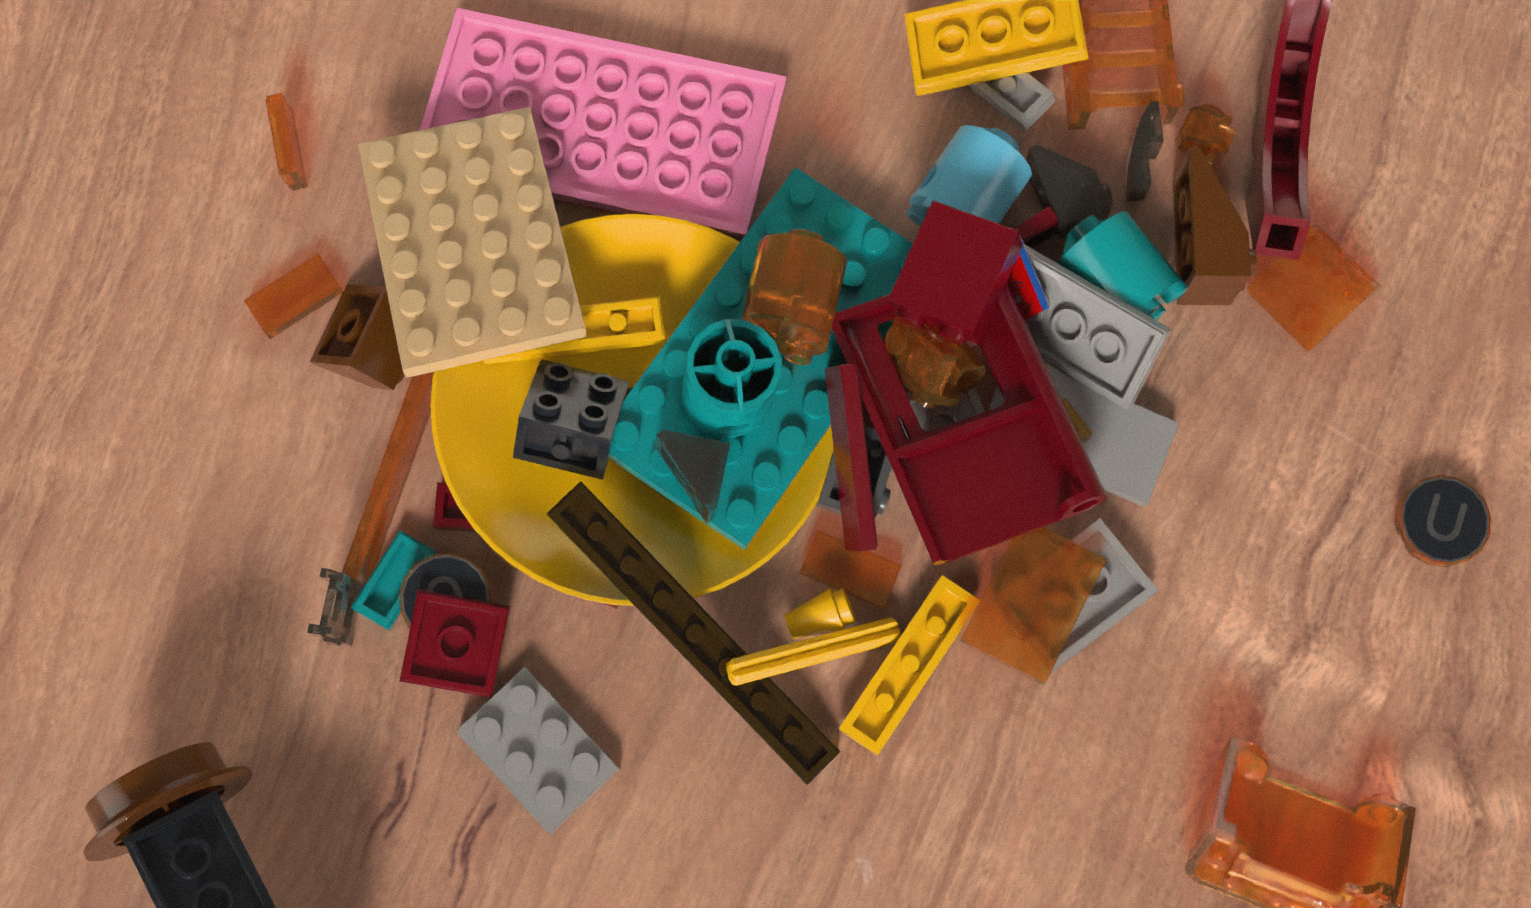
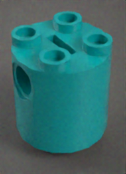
M1127 211L1113 215L1105 221L1098 220L1094 215L1081 221L1067 234L1061 259L1058 261L1059 265L1155 320L1166 312V309L1162 306L1164 302L1169 305L1189 289Z
M725 319L709 324L695 336L686 356L681 400L687 416L693 421L694 427L699 432L716 437L735 438L752 432L764 423L781 379L782 357L776 342L763 328L746 320Z

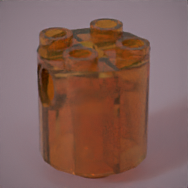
M796 229L787 233L765 236L758 243L741 320H746L763 328L776 342L780 354H784V358L787 361L797 365H810L813 356L821 355L828 349L832 323L837 310L847 266L846 257L841 251L825 243L822 236L809 230Z

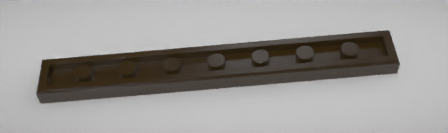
M582 481L546 513L561 531L805 784L808 785L841 752L770 677L737 686L731 684L726 671V663L733 658L747 655V653Z

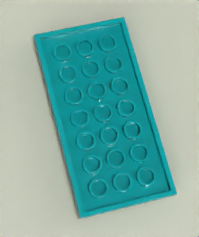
M795 167L624 399L613 434L609 459L745 550L831 426L824 368L845 365L847 363L827 316L891 294L913 243ZM725 319L746 320L763 328L776 342L782 357L781 379L764 423L752 432L735 438L716 437L699 432L694 427L693 421L687 416L681 400L686 356L695 336L709 324ZM897 319L884 322L878 326V331L885 347L902 324Z

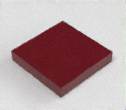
M418 589L399 682L492 698L510 605Z

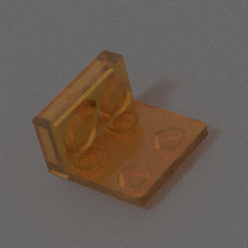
M1317 224L1309 227L1299 260L1278 257L1247 287V292L1305 350L1310 351L1363 301L1369 299L1382 286Z

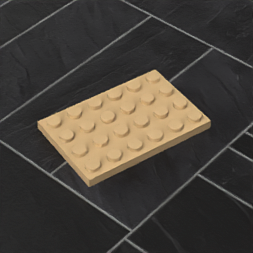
M530 107L358 144L402 370L406 378L587 337Z

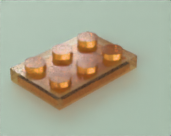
M1044 527L1011 539L959 642L1044 685L1107 559Z

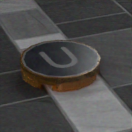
M1437 475L1420 480L1403 493L1396 506L1394 525L1397 534L1401 536L1402 541L1406 544L1404 547L1411 556L1427 565L1446 568L1467 562L1482 551L1490 536L1491 515L1485 499L1474 486L1457 477Z
M451 552L432 554L416 562L404 576L399 591L400 613L409 629L418 589L491 602L490 584L482 569L469 558Z

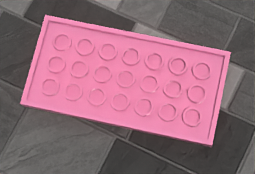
M456 8L420 130L530 107L553 199L621 214L660 215L687 220L712 228L731 238L742 240L751 227L787 86V77Z

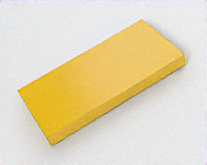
M961 0L904 13L914 88L917 96L1089 59L1079 0Z

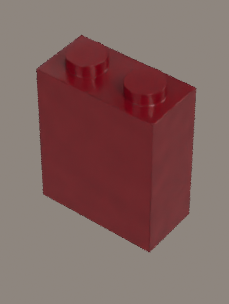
M933 200L888 298L891 307L897 314L896 319L916 329H921L923 324L938 329L939 336L958 345H964L966 340L979 345L1023 247L1019 231Z

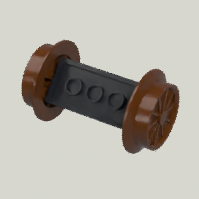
M197 743L159 756L119 777L99 791L87 803L85 810L97 833L83 850L85 859L88 861H103L129 853L156 908H276L223 805L248 784L252 778V772L247 766L226 767L214 743Z

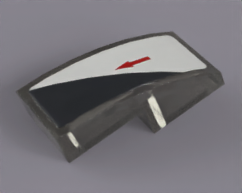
M1159 101L1149 102L1131 141L1125 174L1126 202L1144 200L1151 186L1148 159H1156L1164 142Z

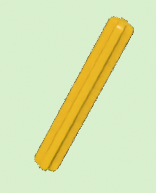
M889 617L733 658L726 663V671L731 684L737 686L893 644L898 641L901 632L896 619Z

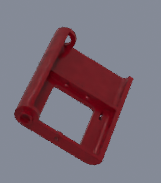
M1007 283L979 344L1004 398V404L933 431H925L921 428L878 331L880 324L896 319L897 316L888 301L890 294L827 316L846 363H855L857 366L860 395L933 565L957 560L1078 515L1098 506L1107 498L1106 492Z

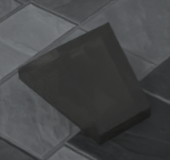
M663 430L656 434L655 449L705 523H708L714 519L730 443Z

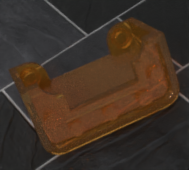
M1232 737L1229 739L1222 750L1189 850L1185 867L1188 877L1200 885L1259 908H1402L1416 811L1415 807L1399 802L1394 797L1386 794H1374L1371 797L1362 799L1354 808L1267 775L1270 760L1268 755L1259 746Z

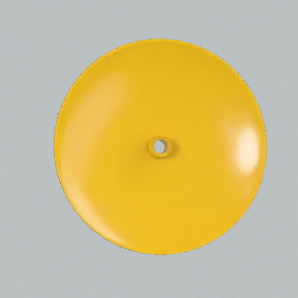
M607 215L577 221L560 227L579 305L659 296L665 344L740 243L734 238L712 228L687 220L660 215ZM665 344L484 364L483 360L435 371L432 379L431 425L437 459L445 482L456 504L473 529L495 552L534 580L575 597L612 605L634 606L546 515L580 481L693 598H698L723 589L755 571L779 552L802 527L820 498L834 450L831 426L744 550L610 459L608 460L604 479L601 480L513 458L519 414L541 360L563 363L571 367L599 374H608L612 377L626 380L629 383L626 398Z

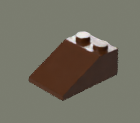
M1190 147L1173 179L1176 273L1189 287L1177 299V305H1231L1238 293L1244 290L1248 279L1255 275L1257 267L1256 250L1249 247V232L1200 147Z

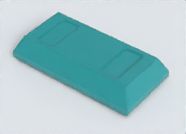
M399 530L350 608L390 631L402 612L401 593L407 576L418 564L431 557H436L438 552Z

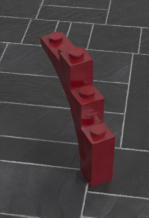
M1282 0L1272 39H1268L1258 75L1262 102L1252 136L1256 164L1245 201L1252 247L1258 255L1299 260L1311 223L1307 177L1310 124L1321 50L1333 0Z

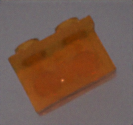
M895 316L891 328L886 333L884 344L901 383L913 393L912 398L922 406L932 409L937 408L938 405L956 407L960 398L946 383L958 356L924 324L921 329H916L903 324Z

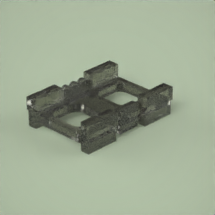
M321 568L320 578L329 582L320 625L309 623L307 633L314 637L323 638V641L330 645L353 646L354 639L349 637L354 610L350 607L364 586L352 581L351 577L345 573Z

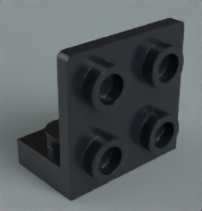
M541 360L519 414L513 458L603 480L608 465L613 434L627 393L628 381L612 377L608 374H599L571 367L563 363Z

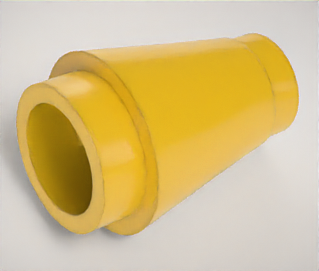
M829 588L791 612L784 614L793 640L847 629L846 626L856 623L852 605L844 588L836 591Z

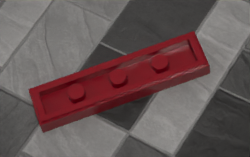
M854 363L824 368L845 550H876L878 544L857 366Z

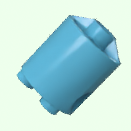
M972 125L960 126L922 184L909 200L911 207L907 211V216L914 223L921 226L934 200L999 224L1032 176L1031 167L1019 153V145L1016 140L1006 132L997 128H983Z

